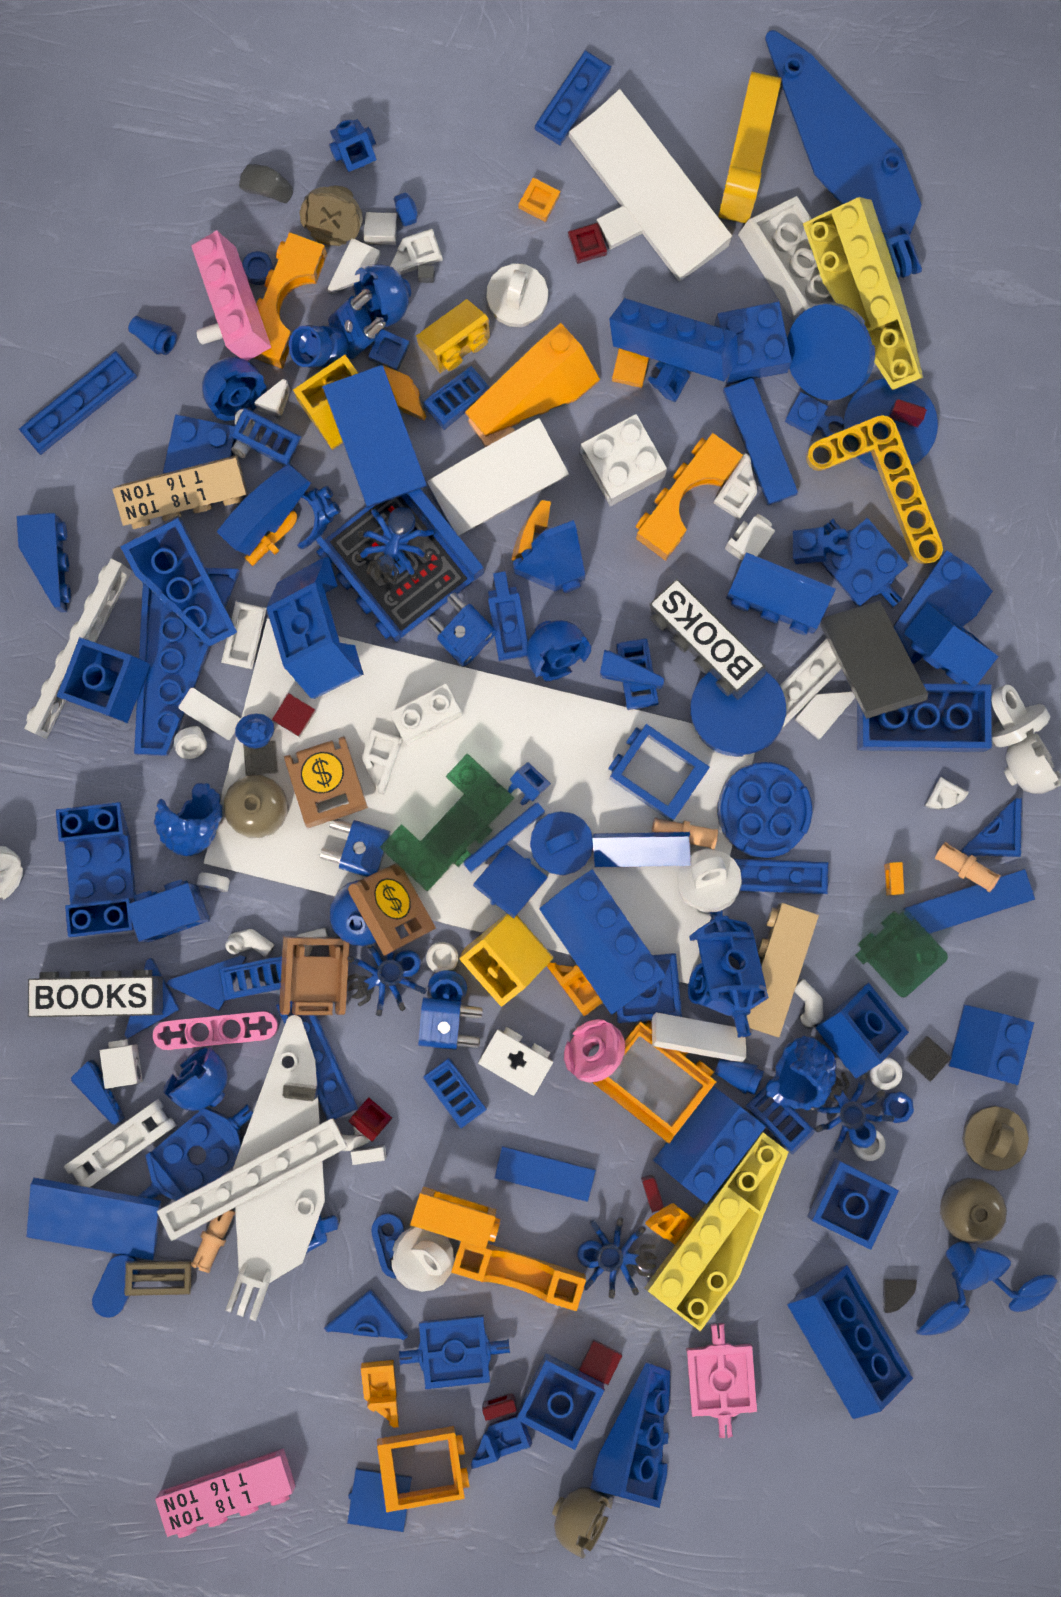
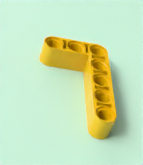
M751 71L718 218L746 224L751 217L760 184L762 163L780 88V77Z
M883 415L874 417L818 440L809 447L806 453V462L810 468L816 471L829 469L871 452L911 556L916 562L921 564L932 563L940 558L943 551L941 539L896 424L891 418ZM881 423L887 427L888 436L886 439L880 440L873 435L872 429L874 424ZM852 435L857 438L859 442L857 451L849 452L845 450L842 443L845 436ZM818 447L825 448L829 453V461L825 464L817 463L813 459L814 449ZM886 453H895L899 457L900 464L897 469L893 470L886 467L884 464ZM899 482H905L911 487V495L908 499H901L896 494L895 489ZM912 511L918 512L922 516L923 522L918 529L910 527L907 522V517ZM924 540L931 542L934 546V553L930 558H924L919 553V545Z

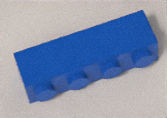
M626 298L623 299L609 318L613 346L723 382L739 361L737 333Z

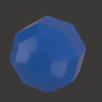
M406 192L394 196V204L402 225L406 227L417 223L418 212L412 197Z
M901 1091L888 1093L881 1102L883 1115L893 1116V1123L907 1122L914 1113L913 1100Z

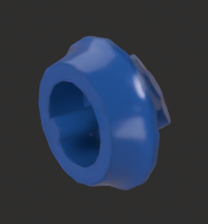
M249 714L237 723L235 735L239 742L248 748H261L271 740L275 730L274 723L264 714Z
M443 970L435 973L429 979L428 991L432 998L461 1001L466 996L467 983L463 976L457 972Z

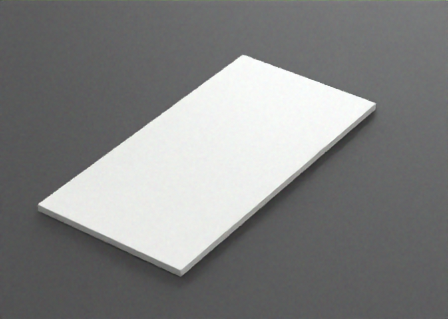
M267 619L241 719L249 714L258 713L264 714L272 720L288 693L314 708L316 713L300 738L272 721L275 729L273 736L268 744L261 748H248L239 742L236 737L221 794L220 804L223 807V817L219 822L214 840L207 848L204 864L335 896L347 883L366 878L339 869V864L319 857V854H323L340 860L341 858L321 852V849L326 848L343 853L348 838V833L330 828L329 823L350 829V827L329 821L307 829L284 760V756L291 755L294 764L298 763L296 752L331 740L334 742L335 749H339L341 747L338 738L345 736L368 808L338 819L353 823V820H357L391 831L379 871L399 863L431 920L483 933L506 914L496 904L491 905L490 899L473 886L474 882L505 847L472 874L464 866V861L534 803H539L545 810V814L507 844L523 858H529L531 860L530 863L548 877L517 914L518 917L546 949L569 954L539 908L566 886L593 869L652 955L676 953L678 980L682 983H689L693 969L696 965L702 963L697 940L690 941L689 936L710 922L711 916L710 912L699 911V909L694 908L692 905L689 906L683 900L679 893L677 880L680 866L595 867L594 851L592 850V855L586 865L577 872L564 876L551 874L542 869L534 860L530 848L531 834L538 821L548 814L560 811L573 813L583 819L591 829L592 837L595 833H651L654 818L670 821L609 780L613 772L608 768L618 753L624 756L631 746L626 742L636 727L642 730L648 724L710 766L673 822L683 823L685 820L690 821V825L718 829L714 850L725 852L730 856L732 844L723 834L719 824L718 800L726 781L739 769L752 764L755 753L743 755V757L727 756L718 753L703 743L693 723L636 709L627 710V707L340 636H338L340 643L355 645L364 675L316 699H312L283 667L270 619ZM447 684L461 710L462 717L408 745L402 739L384 795L378 793L362 760L371 729L373 728L402 738L389 713ZM647 737L622 775L668 806L693 767ZM529 762L551 784L533 802L530 800L527 804L521 805L520 801L524 798L525 794L519 788L510 794L508 788L512 782L509 779L516 771ZM248 775H263L274 780L284 790L288 814L283 825L274 834L262 838H248L237 833L228 824L223 812L224 798L229 787L238 779ZM345 793L316 803L321 813L349 802ZM690 844L691 855L699 850L711 849Z

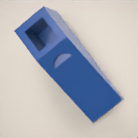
M55 513L17 516L18 547L54 608L60 612H67V603H71V589L69 584L65 583V572H69L68 554L63 551V541H67L66 523L62 522V519Z

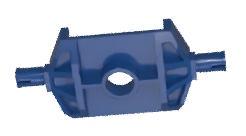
M722 910L710 912V922L689 936L690 941L697 940L710 996L704 1001V1005L727 1016H732L735 1021L737 1036L739 1038L751 1035L747 1015L751 1013L750 1010L769 998L753 929L747 922L729 919V916H724ZM729 956H732L739 962V970L730 965Z
M246 1104L233 1117H227L208 1107L199 1110L197 1114L160 1145L145 1155L152 1182L150 1183L151 1186L138 1195V1197L155 1199L158 1195H164L177 1201L222 1177L235 1164L243 1142L239 1130L252 1117L253 1110L244 1116L251 1107ZM193 1146H200L205 1150L206 1159L203 1163L196 1164L190 1160L189 1152Z

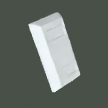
M235 602L231 620L237 633L227 638L221 663L253 669L266 608Z

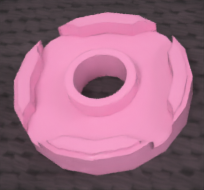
M601 1019L587 1021L577 1027L572 1033L574 1037L571 1039V1042L567 1041L565 1046L564 1061L567 1069L579 1080L589 1083L602 1081L612 1075L621 1064L625 1054V1040L622 1032L613 1024ZM599 1044L598 1052L589 1057L590 1049Z

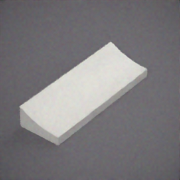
M621 89L614 93L589 117L569 131L568 137L619 204L625 206L642 228L644 237L679 282L729 247L732 237L730 232Z
M797 196L749 219L738 234L793 323L800 314L813 306L824 303H836L823 284L803 223L811 220V217Z

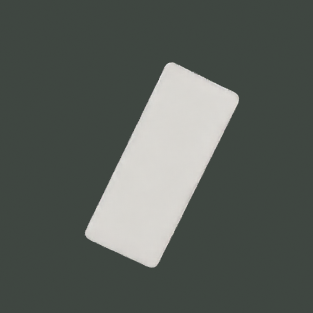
M190 688L179 705L180 710L227 740L232 738L236 725L241 720V718L194 688Z

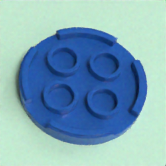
M824 303L813 306L800 314L789 331L787 341L792 360L789 368L798 385L816 398L837 400L847 397L866 383L873 370L875 345H872L870 334L864 324L865 320L850 307L838 303Z
M885 378L866 384L855 393L846 407L843 417V430L877 416H889L891 407L898 399L925 407L927 411L924 420L918 428L893 420L911 465L914 466L928 454L937 436L938 419L932 401L923 390L913 383L895 390L891 389ZM881 423L874 424L872 429L873 435L880 440L886 439L888 436L887 427ZM852 435L845 436V443H847L852 452L857 451L859 447L857 438ZM871 452L856 457L864 466L878 471ZM886 453L884 464L889 469H897L900 464L899 457L895 453Z
M710 672L707 673L697 684L692 695L690 707L693 726L703 743L718 753L734 757H743V755L752 754L765 747H769L779 736L786 717V700L778 682L766 672V675L737 700L732 694L726 696L715 683L717 679Z
M772 762L754 763L739 769L726 781L718 800V820L727 840L739 851L754 857H776L789 852L807 834L812 819V801L807 787L789 768Z

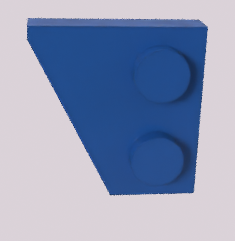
M175 414L163 474L233 456L231 448L236 443V439L230 435L235 426Z

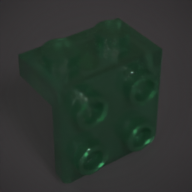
M907 909L900 914L893 911L881 922L884 929L876 936L870 932L857 944L861 950L855 954L863 965L868 962L888 985L903 998L913 992L948 960V953Z

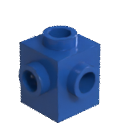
M358 119L342 121L335 129L330 130L333 142L329 144L332 155L336 162L342 161L348 172L377 160L372 146L376 145L374 136L370 128H364Z

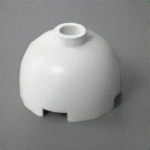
M1033 728L1027 731L1025 740L1008 746L1006 752L1008 767L1003 769L1012 786L1018 783L1024 791L1032 794H1043L1061 786V774L1059 771L1054 772L1052 769L1054 768L1051 760L1052 756L1039 735L1035 734Z

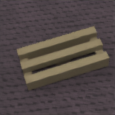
M125 1261L124 1295L191 1294L192 1261ZM184 1269V1273L132 1274L133 1270ZM184 1281V1286L132 1287V1282Z

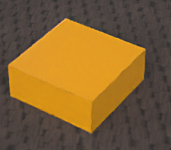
M532 178L518 204L519 209L546 222L560 197V191Z
M619 348L612 381L642 388L649 358Z
M893 862L884 864L886 896L903 895V863Z

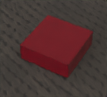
M598 222L568 231V237L577 264L607 255V249Z
M898 399L891 407L888 417L918 428L924 420L927 409Z
M288 693L272 721L300 738L316 710Z
M368 1097L348 1122L373 1142L392 1120V1117Z
M654 1176L642 1177L641 1181L652 1213L663 1209V1202Z
M593 1339L579 1367V1371L609 1385L623 1355Z
M509 1393L484 1401L482 1411L485 1421L516 1412L517 1403L514 1394Z

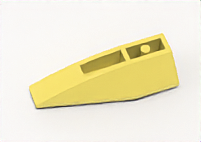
M858 197L804 222L803 226L823 284L836 303L850 307L865 320L864 324L870 334L872 345H875L874 362L891 389L895 390L923 378L901 287L872 200Z
M763 1132L709 1202L703 1206L694 1218V1222L674 1245L644 1287L646 1291L700 1332L741 1274L789 1153Z

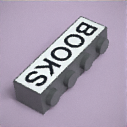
M678 579L673 581L649 604L652 614L650 619L662 631L666 628L674 636L672 638L674 644L684 653L688 650L695 657L693 661L704 674L710 672L717 679L715 682L717 687L726 696L732 694L739 700L766 675L765 665Z
M133 970V977H121V971H101V977H90V971H70V978H59V972H39V978L28 979V1017L163 1015V976H152V970Z

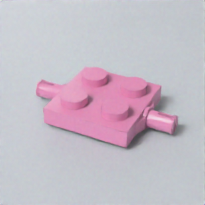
M714 1323L711 1324L712 1344L705 1347L686 1348L692 1417L711 1416L718 1418L719 1437L725 1438L726 1425L727 1438L733 1437L731 1417L740 1413L757 1412L753 1351L751 1344L732 1345L725 1343V1324L718 1323V1336L717 1325Z

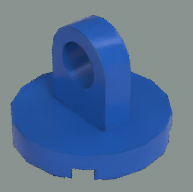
M560 811L548 814L538 821L532 831L530 840L532 856L542 869L551 874L564 876L575 873L586 865L592 855L593 837L591 829L583 819L573 813Z

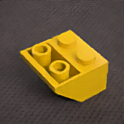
M466 299L417 334V343L439 373L446 369L452 371L462 363V357L471 351L476 353L488 344L487 339L490 338L489 319L485 313Z
M343 355L293 389L297 401L331 450L341 445L343 441L322 386L358 374L346 355Z
M506 913L463 949L459 959L502 1007L525 989L549 964L553 956L518 915L512 918Z

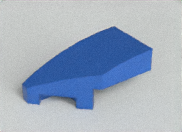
M516 1415L491 1423L483 1435L478 1451L472 1460V1469L496 1462L502 1456L530 1448L533 1443L527 1426L516 1420Z

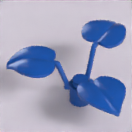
M965 1241L957 1242L946 1251V1256L955 1269L951 1275L956 1282L959 1295L956 1302H948L940 1307L915 1331L917 1335H937L956 1328L965 1320L970 1312L969 1307L964 1305L966 1303L964 1290L977 1289L988 1283V1281H993L1013 1299L1008 1307L1014 1312L1027 1311L1042 1303L1050 1295L1058 1281L1053 1275H1040L1026 1282L1019 1291H1012L999 1279L1011 1266V1261L1007 1256L979 1247L974 1252L969 1243Z

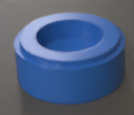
M260 251L249 253L242 262L248 282L254 285L265 284L270 269L274 270L270 257Z

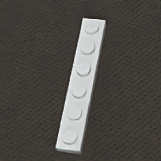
M110 559L108 565H105L100 571L99 583L94 592L87 597L80 620L71 628L70 640L65 649L58 654L55 661L56 667L51 677L42 685V695L37 705L29 711L26 720L27 724L24 729L45 739L48 738L66 700L58 698L57 694L79 637L96 643L132 572L122 563Z
M334 1118L158 1210L157 1213L170 1240L173 1241L348 1148Z

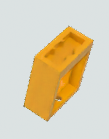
M423 1186L410 1225L486 1249L488 1241L495 1242L501 1219L495 1218L497 1209Z
M454 1426L377 1439L386 1512L465 1499L463 1489L470 1488L467 1467L460 1468L459 1455H465L462 1434L455 1435ZM448 1440L454 1484L398 1494L392 1449Z

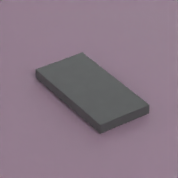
M880 601L822 618L820 626L866 719L928 700V692Z

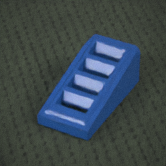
M470 366L423 402L424 408L445 430L465 414V411L490 387L475 369ZM470 378L480 390L475 393L465 382L467 379ZM459 386L470 396L468 399L465 400L456 390ZM452 394L460 405L455 407L447 396ZM441 401L450 410L449 413L445 414L438 404Z
M245 407L230 435L232 438L283 466L290 464L301 443V436ZM251 419L255 424L247 437L243 433ZM261 426L267 429L260 443L255 441V438ZM274 432L278 436L270 449L266 445ZM286 439L289 443L282 455L278 453V450L283 440Z
M648 639L616 644L617 655L625 658L642 654L641 656L625 659L637 665H644L646 669L653 672ZM622 682L627 710L659 705L656 688ZM649 689L650 694L632 697L631 692Z
M604 650L600 677L603 679L657 689L663 688L664 678L611 651Z
M282 956L218 969L224 1001L280 990ZM270 965H275L279 983L274 984ZM262 967L266 986H260L257 968ZM244 970H249L252 983L251 989H247ZM234 972L237 974L240 989L237 992H234L231 973Z
M450 1057L423 1076L424 1080L460 1128H463L487 1110ZM450 1070L453 1076L438 1085L435 1080ZM455 1081H458L461 1086L446 1096L443 1090ZM465 1091L468 1096L453 1106L450 1101ZM473 1101L476 1106L461 1117L458 1111Z
M89 1060L71 1077V1081L112 1125L121 1123L125 1119L111 1089H105L103 1074L98 1064L94 1060Z
M765 1086L745 1106L793 1155L815 1131L791 1106H781L774 1101L761 1113L758 1108L770 1098L766 1095L767 1090ZM781 1106L784 1110L770 1122L767 1118ZM790 1116L793 1120L780 1132L777 1127ZM800 1126L803 1130L789 1141L786 1137Z

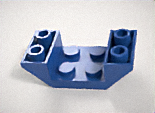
M324 557L277 582L266 607L283 667L312 699H316L364 675L355 645L340 643L326 592L338 586L329 557Z
M121 803L56 809L58 840L65 844L70 905H65L68 938L134 930L126 906L135 902L133 896L136 895L131 841Z

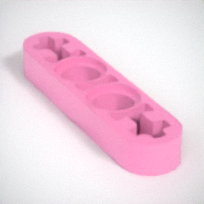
M268 1011L170 1020L161 1022L155 1027L153 1040L157 1047L163 1050L262 1041L276 1035L279 1029V1022L277 1017ZM262 1016L265 1017L267 1022H272V1028L267 1029V1035H262V1031L256 1029L249 1030L251 1037H246L247 1024L244 1019L245 1017H250L249 1024L261 1022ZM228 1020H235L240 1024L241 1031L236 1038H229L224 1034L223 1026ZM196 1023H203L208 1027L209 1035L204 1041H197L192 1037L191 1031ZM181 1024H186L185 1037L188 1042L187 1044L182 1043L183 1037L171 1039V1044H167L166 1039H161L160 1033L166 1031V1026H169L170 1031L175 1032L183 1031Z

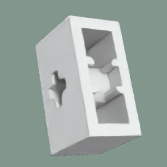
M447 684L389 713L406 745L462 717L461 710Z
M508 1027L505 1028L504 1032L497 1029L478 1064L534 1096L553 1064V1061L548 1058L551 1052L535 1043L532 1048L520 1042L523 1036ZM518 1051H522L526 1064L524 1066L518 1064L516 1068L512 1067V1060L508 1057L510 1052L517 1054Z

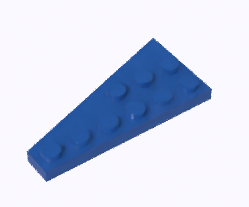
M206 568L226 608L240 570L232 568ZM143 583L139 659L149 663L150 666L137 698L134 754L168 756L174 742V737L185 712L179 709V705L190 688H195L211 646L202 641L145 583Z

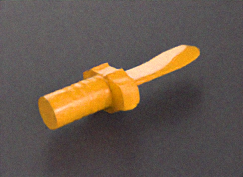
M295 511L289 513L276 533L270 532L267 536L264 535L251 555L244 557L249 564L254 566L269 550L274 555L280 551L274 544L295 525L297 520Z

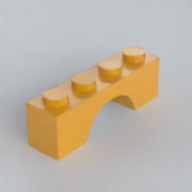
M290 232L286 242H280L276 253V259L279 260L275 270L270 269L266 277L265 287L267 290L264 298H259L256 303L271 348L255 356L254 359L281 369L284 368L289 355V340L292 334L280 320L281 306L286 296L295 288L306 284H317L327 258L325 245Z
M714 433L711 434L708 440H705L703 437L700 439L691 452L695 457L689 465L684 462L673 476L677 481L670 490L666 487L663 488L654 501L658 506L651 515L646 512L635 526L639 530L636 539L665 561L684 538L687 531L679 514V503L683 496L691 489L701 485L722 487L743 457V454Z
M460 1241L451 1273L480 1282H491L513 1287L537 1296L545 1302L573 1311L578 1309L586 1282V1275L584 1273L488 1243L486 1249Z

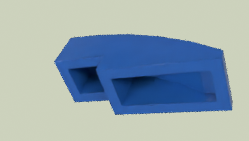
M287 464L252 491L228 516L217 530V533L236 551L250 556L267 531L276 533L311 482L293 465Z

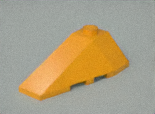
M560 323L521 357L465 411V414L486 437L517 425L522 420L537 414L547 413L550 409L566 403L567 405L577 401L596 385L600 378L582 345Z

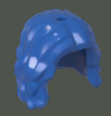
M197 783L192 789V800L186 801L182 811L178 814L173 813L163 799H159L154 824L156 832L160 836V841L177 855L183 856L198 855L205 848L209 847L216 836V830L223 817L220 794L215 789H210L208 783Z
M802 1036L795 1038L793 1042L785 1046L782 1056L775 1066L776 1075L766 1085V1095L772 1097L781 1106H791L794 1109L801 1108L808 1111L811 1107L818 1108L824 1105L836 1081L835 1071L837 1066L833 1052L813 1037Z

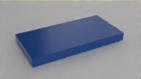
M383 365L322 386L367 508L427 487Z
M34 1177L30 1184L26 1237L153 1260L156 1254L160 1219L157 1211L161 1209V1201Z

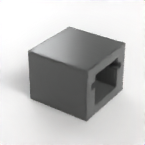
M418 265V282L434 283V266Z

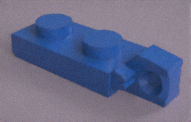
M506 571L493 573L496 590L488 591V603L492 625L496 630L494 637L499 662L527 657L528 641L517 588H508Z

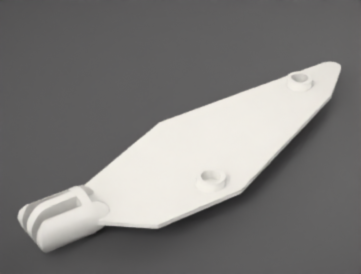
M291 1015L285 1023L233 1171L320 1125L315 1057L302 1019L297 1015ZM287 1056H291L294 1059V1065L287 1069L283 1066V1060ZM322 1162L235 1207L239 1273L225 1311L230 1313L233 1311L242 1284L245 1283L247 1286L237 1315L245 1316L255 1287L260 1288L250 1315V1320L256 1321L269 1283L303 1263L325 1202Z

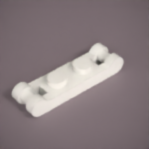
M158 1099L67 1163L64 1168L68 1174L72 1173L78 1181V1186L90 1188L172 1130L177 1124L172 1117L168 1119L162 1110L164 1106ZM149 1117H152L158 1126L152 1131L144 1123ZM88 1161L95 1169V1172L91 1175L83 1167Z

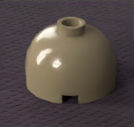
M248 775L238 779L229 787L224 798L223 812L228 824L237 833L248 838H262L274 834L283 825L288 814L287 799L284 790L274 780L263 775Z
M965 1178L951 1185L945 1191L941 1199L940 1215L945 1227L952 1236L966 1243L981 1244L991 1241L1001 1233L1006 1223L1007 1208L1003 1196L995 1186L982 1179Z
M590 1488L573 1490L566 1499L560 1497L552 1512V1515L556 1516L554 1529L560 1544L571 1553L584 1559L586 1555L583 1550L587 1549L591 1552L606 1526L608 1518L602 1515L605 1507L612 1509L613 1498Z

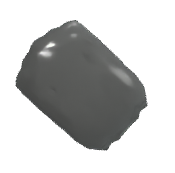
M249 164L241 173L239 187L247 193L262 195L282 203H287L292 197L293 187L279 172L268 166Z

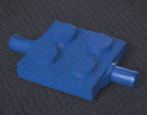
M834 518L823 526L829 534L834 529H842ZM866 518L856 528L847 531L848 539H841L836 543V545L846 544L849 550L848 554L838 556L828 552L827 561L820 563L858 607L871 597L882 594L893 608L903 598L899 596L891 584L895 577L908 567V564L873 523Z
M484 1315L419 1321V1347L417 1350L399 1351L400 1365L420 1364L424 1373L425 1389L489 1383L491 1355L510 1353L509 1339L490 1342L485 1332Z

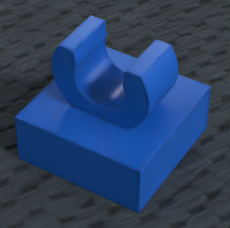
M657 362L655 366L660 373L657 378L649 376L648 381L654 388L660 391L665 399L676 402L690 374L686 369Z
M527 762L509 779L512 784L509 786L508 792L511 794L519 788L525 794L520 804L525 805L530 800L533 802L551 783Z

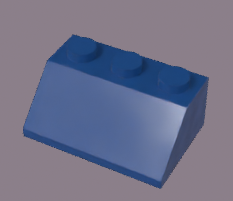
M746 552L735 574L726 599L732 601L731 605L739 610L748 611L749 608L760 612V617L766 621L778 623L780 620L789 624L790 630L801 635H807L808 632L813 634L817 630L836 588Z
M713 1086L676 1133L670 1144L666 1142L653 1161L707 1204L766 1126Z

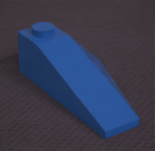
M179 515L149 529L120 546L135 576L145 583L208 646L214 645L237 633Z
M574 520L543 531L531 543L532 548L521 553L523 560L518 558L512 562L516 575L555 592L563 589L564 593L571 592L580 588V582L585 581V570Z
M947 550L936 561L893 625L913 664L923 656L910 647L913 641L904 632L927 602L963 627L977 616L993 592L973 567Z
M645 1363L598 1455L590 1489L660 1508L667 1478V1463H663V1445L668 1444V1432L663 1431L664 1415L669 1411L670 1370Z

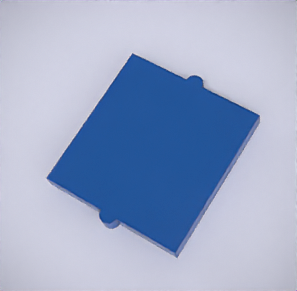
M506 845L474 882L473 886L490 899L491 905L496 904L512 918H515L548 877L532 865L529 858H523L510 846Z
M356 1468L353 1490L348 1495L351 1503L347 1524L404 1532L407 1509L386 1512L381 1472ZM395 1474L398 1494L410 1492L412 1476Z

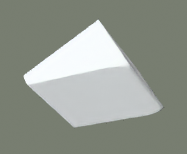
M366 212L364 225L365 244L396 245L397 213Z
M282 379L255 401L257 409L280 418L291 392L288 382Z

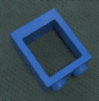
M648 724L642 730L636 727L626 742L631 746L624 756L618 753L608 769L613 772L609 780L668 820L674 821L710 766ZM647 737L693 767L668 806L622 775Z

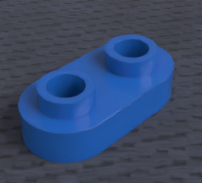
M384 1213L375 1219L371 1233L382 1271L388 1277L397 1279L392 1269L391 1257L394 1254L392 1250L395 1241L406 1230L399 1216L393 1213ZM387 1223L394 1226V1233L390 1235L385 1234L382 1229L383 1225Z

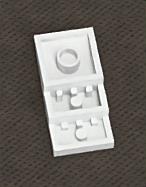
M540 418L453 465L428 480L427 483L450 526L460 536L539 493L542 489L567 477L569 473Z

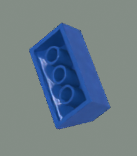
M593 869L566 886L539 908L611 1015L666 977Z
M848 1265L841 1267L807 1287L787 1304L852 1419L881 1412L913 1379Z

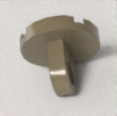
M338 185L312 190L305 196L299 212L300 221L304 229L307 227L311 232V237L326 245L341 246L352 238L355 239L363 221L362 210L353 198L352 192L348 188Z
M989 1106L976 1111L969 1117L964 1126L962 1139L966 1152L973 1162L985 1169L1001 1171L1010 1169L1021 1161L1027 1151L1029 1137L1026 1125L1019 1115L1008 1108Z

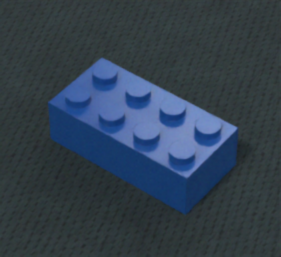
M923 684L928 692V700L867 719L857 701V750L985 752L992 748L991 684H977L975 687L970 684Z

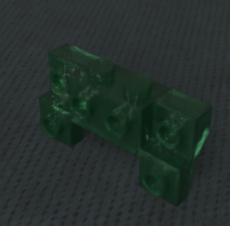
M468 753L445 776L464 795L429 833L419 841L401 824L379 847L427 892L436 885L454 864L459 868L469 858L471 853L468 849L475 841L481 844L492 833L493 830L489 826L515 799Z

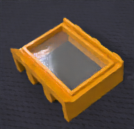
M648 1020L644 1025L638 1021L624 1039L625 1054L619 1067L612 1075L602 1081L592 1083L670 1144L679 1129L717 1082L711 1078L714 1071L699 1060L695 1065L686 1058L688 1052L652 1046V1022Z

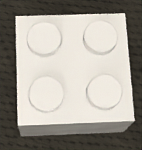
M637 414L581 443L580 454L610 507L664 478L667 471L663 460Z

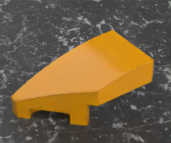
M383 365L398 408L403 413L425 421L426 413L420 402L419 389L414 385L413 380L409 376Z
M541 500L527 518L516 539L512 561L518 558L523 560L521 553L532 548L531 543L533 542L534 532L541 534L547 528L550 501Z
M549 962L547 968L583 1016H586L603 1003L577 965L572 967Z
M671 1203L652 1215L645 1224L658 1235L675 1245L695 1219L675 1203Z
M394 1360L361 1363L364 1399L368 1401L367 1408L373 1412L377 1411L385 1417L393 1428L399 1427Z

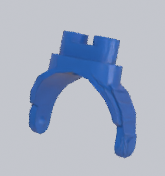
M328 486L320 490L314 488L302 495V498L311 505L315 520L311 534L297 544L300 549L307 548L319 536H322L327 525L334 520L333 517L341 512L339 505L336 502H332L331 497H333V493Z

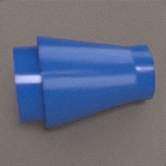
M139 316L133 317L129 323L128 331L155 354L167 355L174 348L177 334L172 331L171 326L143 319Z
M720 1059L714 1074L730 1083L745 1095L747 1092L755 1095L764 1071L758 1069V1065Z

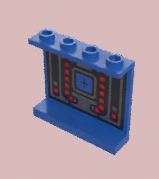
M421 489L369 508L365 507L326 539L323 540L321 536L316 539L320 547L316 551L321 559L329 557L330 562L339 571L336 575L339 582L346 590H349L351 587L359 596L355 600L366 615L372 612L378 620L375 626L385 639L391 636L395 642H398L445 605L450 594H459L484 574L482 564ZM400 507L408 508L415 517V527L410 533L418 529L423 531L434 530L433 535L427 537L419 536L409 540L408 545L420 548L425 553L424 557H420L413 552L401 551L411 563L414 574L410 575L406 567L397 556L394 558L391 567L388 562L382 564L384 552L371 553L365 558L360 556V553L367 547L385 545L373 538L363 536L364 532L373 531L381 536L384 534L380 524L371 513L373 509L378 511L387 526H389V515L394 509Z

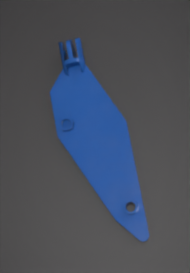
M769 31L765 36V41L778 77L781 78L782 88L814 175L842 205L858 197L872 200L898 279L899 277L910 276L911 273L918 274L922 272L921 264L910 237L922 204L902 150L811 53L777 31Z

